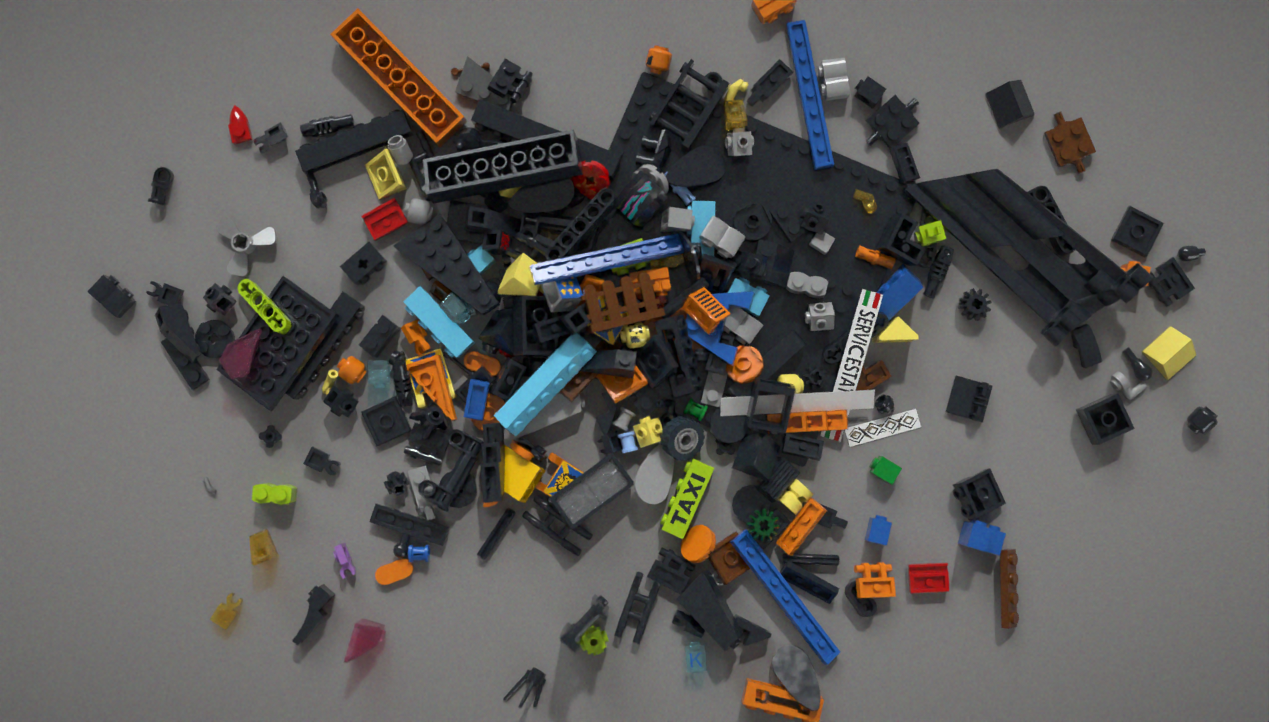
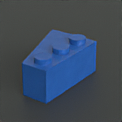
M904 264L896 270L877 292L883 294L878 312L885 313L888 320L924 288L919 278ZM877 317L876 323L883 325V319L885 318L880 319L879 317Z

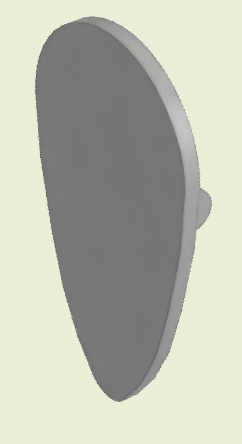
M661 443L648 454L634 478L636 495L641 501L650 505L661 503L667 497L673 476L674 458L662 449Z

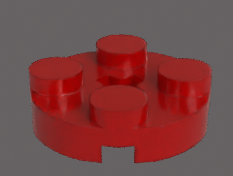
M582 161L583 175L573 176L572 181L574 187L589 199H593L599 191L609 188V172L597 161ZM592 176L594 182H591L587 177L590 178Z

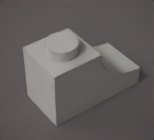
M669 207L662 212L660 232H687L691 230L695 222V216L692 215L693 210Z

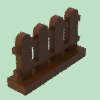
M643 272L638 275V283L635 284L632 283L630 277L625 276L620 279V287L617 288L609 280L602 283V291L596 292V288L593 285H586L583 288L584 295L580 297L581 301L585 300L588 311L586 316L591 322V325L585 326L587 334L665 316L664 308H657V304L660 301L655 299L652 285L655 284V280H651L650 275ZM635 288H640L643 301L641 303H637ZM618 292H622L624 307L619 308L616 296ZM598 297H604L607 311L601 312ZM644 307L645 312L640 313L639 308ZM626 311L627 316L621 317V312ZM608 315L609 321L603 322L602 317Z

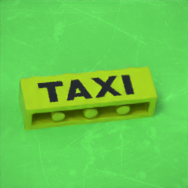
M693 458L691 462L687 461L683 470L686 474L683 479H679L675 488L678 492L675 497H671L668 503L670 510L668 514L664 513L660 524L663 525L662 530L681 539L686 534L714 471L713 467Z

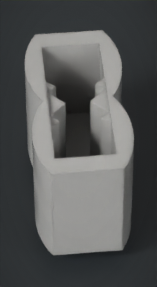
M845 58L822 60L817 68L818 77L822 78L823 82L820 85L821 96L825 97V101L848 98L850 88Z
M712 216L699 238L702 240L701 243L708 248H716L718 250L717 253L727 259L728 257H734L745 236L722 220Z
M791 272L786 289L794 294L805 293L811 298L819 299L825 296L828 281L819 276L809 277L801 272Z
M730 306L729 312L731 314L726 318L723 331L728 334L730 331L736 335L735 339L743 345L745 343L750 344L763 324L741 308Z

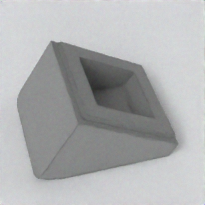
M825 232L823 234L816 233L809 245L826 255L835 238Z

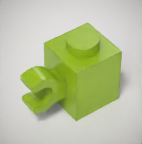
M941 220L917 227L914 233L915 242L924 247L945 240L946 235Z

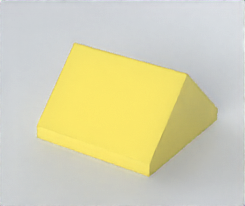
M384 149L365 164L378 199L386 198L407 189L389 149Z
M522 253L508 266L498 289V294L536 296L540 284H534L529 268L530 265L538 263L525 253Z
M896 317L889 321L888 327L873 338V343L912 342L918 340L919 335L900 317Z
M1171 326L1141 351L1166 380H1169L1196 356L1192 339Z

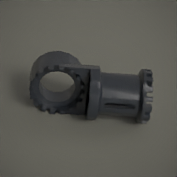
M160 167L155 170L151 183L153 187L151 198L148 199V202L166 205L164 201L166 190H169L170 183L174 179V174L170 169ZM162 171H167L169 174L166 181H161L159 178Z

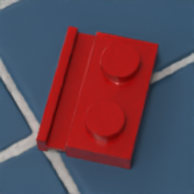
M396 198L361 216L375 241L409 223Z
M948 563L908 564L909 592L949 591Z

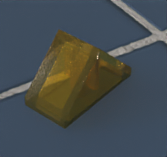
M268 529L249 536L253 566L279 556Z

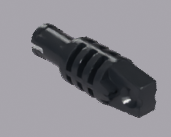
M352 114L340 117L329 116L319 118L318 120L314 119L309 121V123L300 125V130L304 137H318L327 133H335L338 129L354 126L355 124Z
M941 246L927 275L929 281L923 295L935 298L939 284L944 282L951 265L954 249L948 246Z

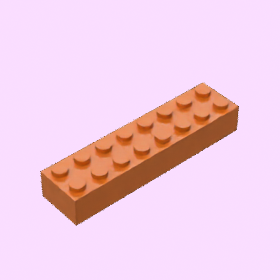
M358 8L330 34L343 50L439 148L467 122L459 110Z

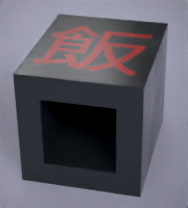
M484 230L482 249L493 255H506V248H511L512 235L502 230Z

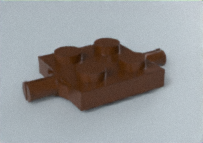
M1061 112L1054 114L1058 125L1044 134L1058 167L1075 164L1078 174L1086 171L1082 160L1096 152L1083 119L1080 117L1073 121L1065 122Z

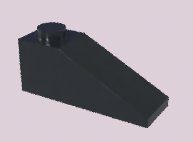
M599 350L579 371L634 379L637 352Z

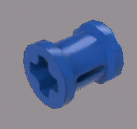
M409 545V562H413V560L429 562L430 546L413 547V545Z

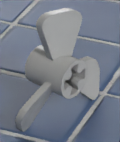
M228 216L223 217L217 226V231L230 238L231 246L236 250L227 265V271L233 275L247 276L249 273L248 254L253 253L256 246L273 245L277 241L276 232L272 227H268L251 237L239 232L233 220ZM246 239H248L246 248L239 246L240 241L246 242Z

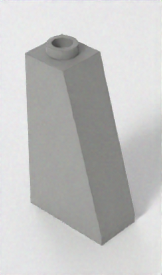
M562 394L555 395L514 438H521L582 412V408L585 407L584 396L579 394L571 403Z

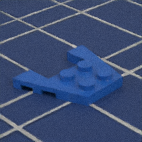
M748 291L712 295L729 311L730 306L750 310L755 293ZM687 314L686 322L689 337L730 365H734L738 348L719 343L726 318L718 323L712 333L708 334Z

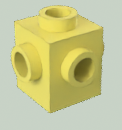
M650 416L640 419V424L633 426L640 448L661 441L660 436L662 435L663 428L659 417L652 420Z

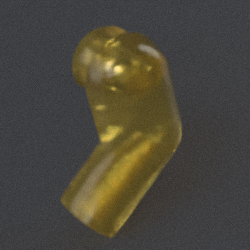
M856 189L853 198L862 201L868 213L875 212L877 204L874 196Z

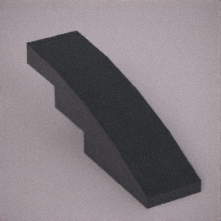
M501 423L482 424L484 443L481 444L483 463L480 464L483 503L502 502L505 478L504 428Z

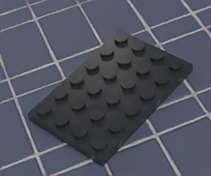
M285 276L281 277L268 297L289 318L291 329L286 334H279L272 330L260 315L256 313L216 369L269 411L274 410L339 317L337 313ZM273 308L267 310V317L273 314ZM277 319L276 322L280 324L281 328L283 326L282 321Z

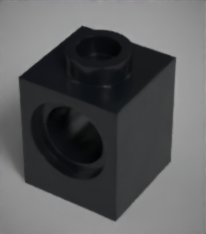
M867 76L865 81L861 79L855 87L857 92L854 96L873 109L886 91V88Z

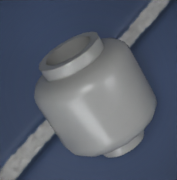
M413 198L410 204L406 203L403 214L407 215L408 222L424 225L431 219L433 208L430 207L428 201Z

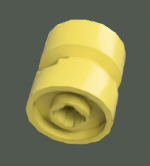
M797 479L788 487L789 490H785L778 499L795 515L803 508L802 503H807L814 495Z

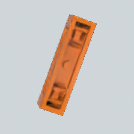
M746 678L741 699L745 708L750 710L764 709L765 713L771 715L780 713L783 714L784 718L794 720V717L801 718L802 722H819L824 703L822 696H820V707L817 711H811L799 704L801 710H798L795 706L765 699V691H767L769 695L796 701L784 687Z

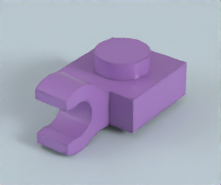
M342 543L335 546L333 554L336 561L342 565L340 570L341 577L343 579L347 577L345 574L346 569L351 570L352 575L356 574V569L352 565V559L346 544Z

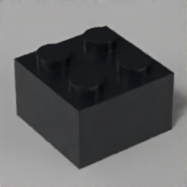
M1118 393L1109 394L1076 409L1092 445H1100L1135 429Z

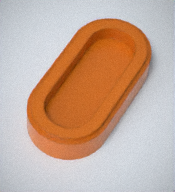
M475 351L468 352L464 357L465 367L472 371H476L483 365L495 377L501 369V363L497 359Z
M512 440L509 445L510 448L521 457L529 461L532 460L534 455L531 450L521 443Z
M406 558L388 563L377 569L375 578L382 585H388L407 578L413 573V563L409 562Z

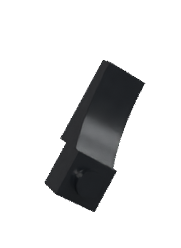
M325 584L319 587L316 585L309 592L307 616L301 629L292 640L297 646L303 643L328 615L323 610V607L331 600L335 593Z

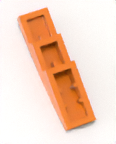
M847 410L790 413L786 433L848 429ZM767 414V421L779 422L781 414Z

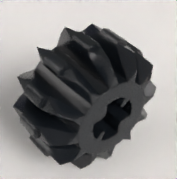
M973 288L970 289V293L965 291L963 293L964 298H959L963 305H959L958 309H964L961 315L968 314L967 320H972L974 317L975 321H979L980 317H987L985 312L991 311V308L987 307V305L992 303L990 300L986 301L989 294L982 296V289L976 292ZM972 303H978V307H972Z

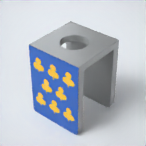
M576 277L541 284L551 312L573 311L581 301L580 296L583 294Z

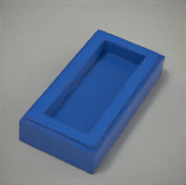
M470 379L463 417L483 421L490 382Z

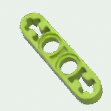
M249 279L240 281L238 284L239 294L272 330L279 334H286L291 329L289 318L255 282ZM248 286V288H249L251 291H253V293L247 292V288H246V287ZM262 296V302L256 305V298ZM273 308V314L267 317V310ZM277 319L282 321L283 326L281 328L280 324L276 322Z

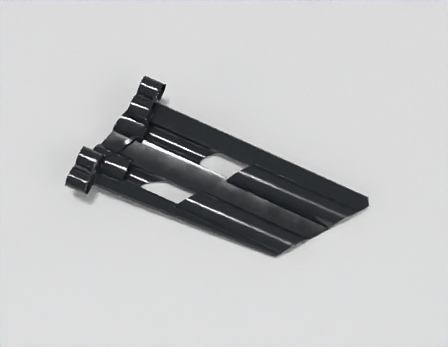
M999 169L908 184L906 186L907 194L936 221L941 220L943 227L1047 323L1040 333L1055 347L1066 338L1069 332L1089 319L1092 314L1119 300H1122L1124 303L1131 301L1139 290L1145 287L1153 278L1139 263L1125 272ZM1061 236L1085 258V262L1082 264H1071L1061 260L1040 239ZM1010 245L1029 263V266L1024 270L1015 271L991 248Z

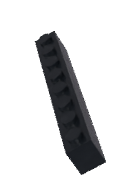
M479 99L471 118L476 129L483 132L485 130L491 131L495 137L502 139L504 136L509 138L510 142L562 132ZM578 138L581 162L597 161L608 170L609 179L613 180L622 160L621 155Z

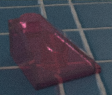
M260 328L227 344L219 362L232 380L237 377L243 378L250 373L262 333Z
M364 618L355 623L344 662L352 661L376 647L380 642H383L386 631H384L385 625Z

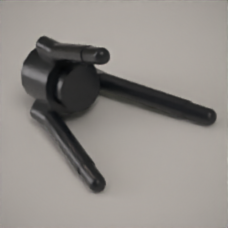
M535 667L531 670L528 669L503 700L506 701L528 678L527 683L530 685L518 707H523L533 687L537 688L538 686L533 707H536L543 685L546 682V674Z

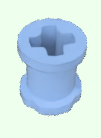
M634 431L618 435L623 447L622 454L639 450L635 445Z

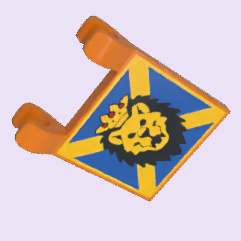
M550 453L548 459L557 464L558 468L547 485L539 481L535 488L551 497L584 472L555 453Z

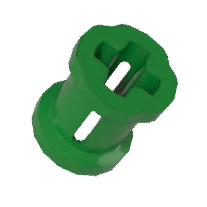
M690 398L683 413H688L698 418V421L701 422L708 406H702Z

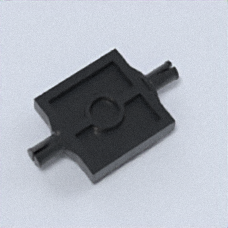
M895 94L867 118L866 122L873 130V134L866 139L868 145L872 146L879 139L888 148H891L920 123L911 111L919 104L918 101L915 102L917 99L913 98L906 105Z

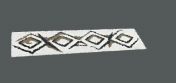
M916 409L849 427L845 432L849 446L852 447L920 428L921 424Z

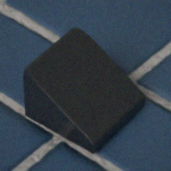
M524 357L523 364L528 368L523 377H531L544 364L546 358Z

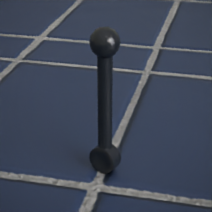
M446 351L443 352V356L445 358H449L451 361H453L462 370H464L469 377L474 373V371L468 370L454 357H450Z

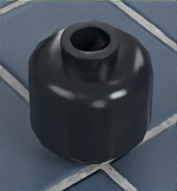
M1199 406L1187 417V421L1190 423L1188 427L1196 434L1199 432L1204 435L1208 434L1217 425L1218 421L1216 418L1218 416L1207 406L1204 408Z

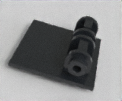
M955 375L946 412L983 423L993 386L986 382L981 383Z

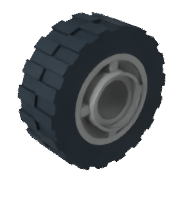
M677 416V418L671 419L663 428L662 435L660 436L662 449L674 459L681 461L690 460L692 457H695L700 452L705 439L704 430L701 428V425L687 416Z

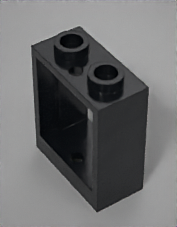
M755 377L745 420L747 427L753 431L768 430L769 433L775 435L780 433L786 434L796 391L794 385ZM759 390L785 395L779 422L753 418Z

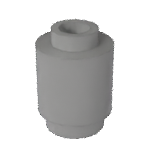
M401 135L391 137L388 140V149L395 163L401 165L409 163L413 154L406 139Z

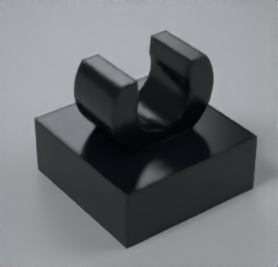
M617 431L603 435L597 441L604 444L605 449L600 450L601 453L606 452L610 454L622 450Z

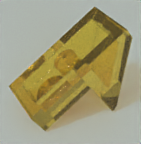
M743 100L724 101L726 130L745 128L747 126V116Z

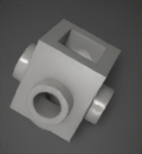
M745 128L733 129V133H727L725 146L728 148V156L752 155L754 137L751 135V131L745 132Z
M832 302L809 304L808 312H805L806 324L809 323L810 330L834 329L835 313Z

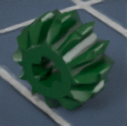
M762 509V515H760L758 510H755L757 517L755 518L750 515L749 518L754 521L753 523L747 522L746 524L747 526H753L752 529L748 530V533L756 532L753 535V539L756 540L760 535L761 542H764L765 536L771 541L770 533L777 536L778 533L773 531V529L780 528V525L774 524V522L779 520L778 517L771 519L774 514L772 511L766 516V509ZM766 520L768 527L766 530L763 528V531H761L759 522Z

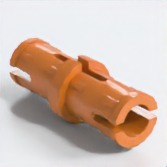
M860 245L855 257L871 262L872 265H881L891 270L896 261V258L882 254L879 250H870Z

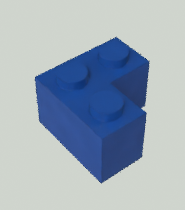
M972 519L970 522L964 521L958 543L1000 556L1006 533L1000 532V527L989 524V528H987V523Z

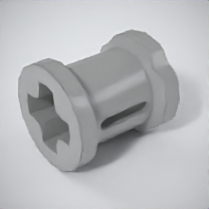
M621 406V412L616 421H613V424L628 431V425L636 414Z

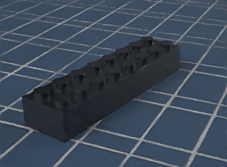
M574 130L423 159L426 195L433 204L583 175L579 141Z

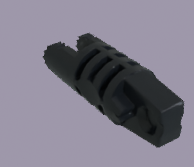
M399 357L394 361V374L392 375L396 395L401 407L411 406L413 404V388L410 372L407 371L404 358Z

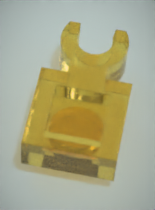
M682 254L649 260L652 269L660 268L663 265L665 267H676L684 263Z
M230 593L226 598L227 604L221 602L210 618L211 621L225 630L230 627L239 613L234 610L235 607L240 606L243 602L242 598L238 599L237 603L232 601L235 593Z

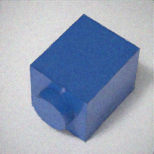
M876 515L875 518L870 517L865 540L887 545L892 523L887 521V517Z

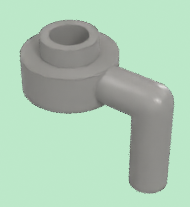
M1117 371L1111 376V385L1116 390H1121L1128 400L1133 399L1147 388V385L1142 381L1130 390V382L1121 372Z

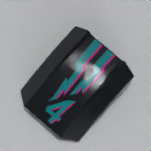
M640 170L616 198V208L633 225L642 227L652 219L668 196L648 175Z

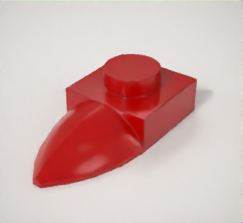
M234 105L230 113V124H228L232 143L238 144L253 140L246 115L240 108Z

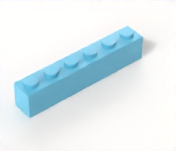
M578 333L573 336L571 334L501 407L494 417L509 432L517 436L597 351Z

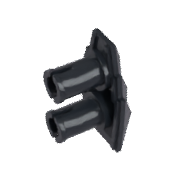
M664 129L659 139L646 136L642 138L641 147L643 149L655 150V155L650 157L638 154L635 162L636 166L653 165L657 167L656 171L660 173L668 155L672 151L670 137Z

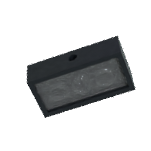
M612 452L547 500L569 531H571L632 487L634 481Z

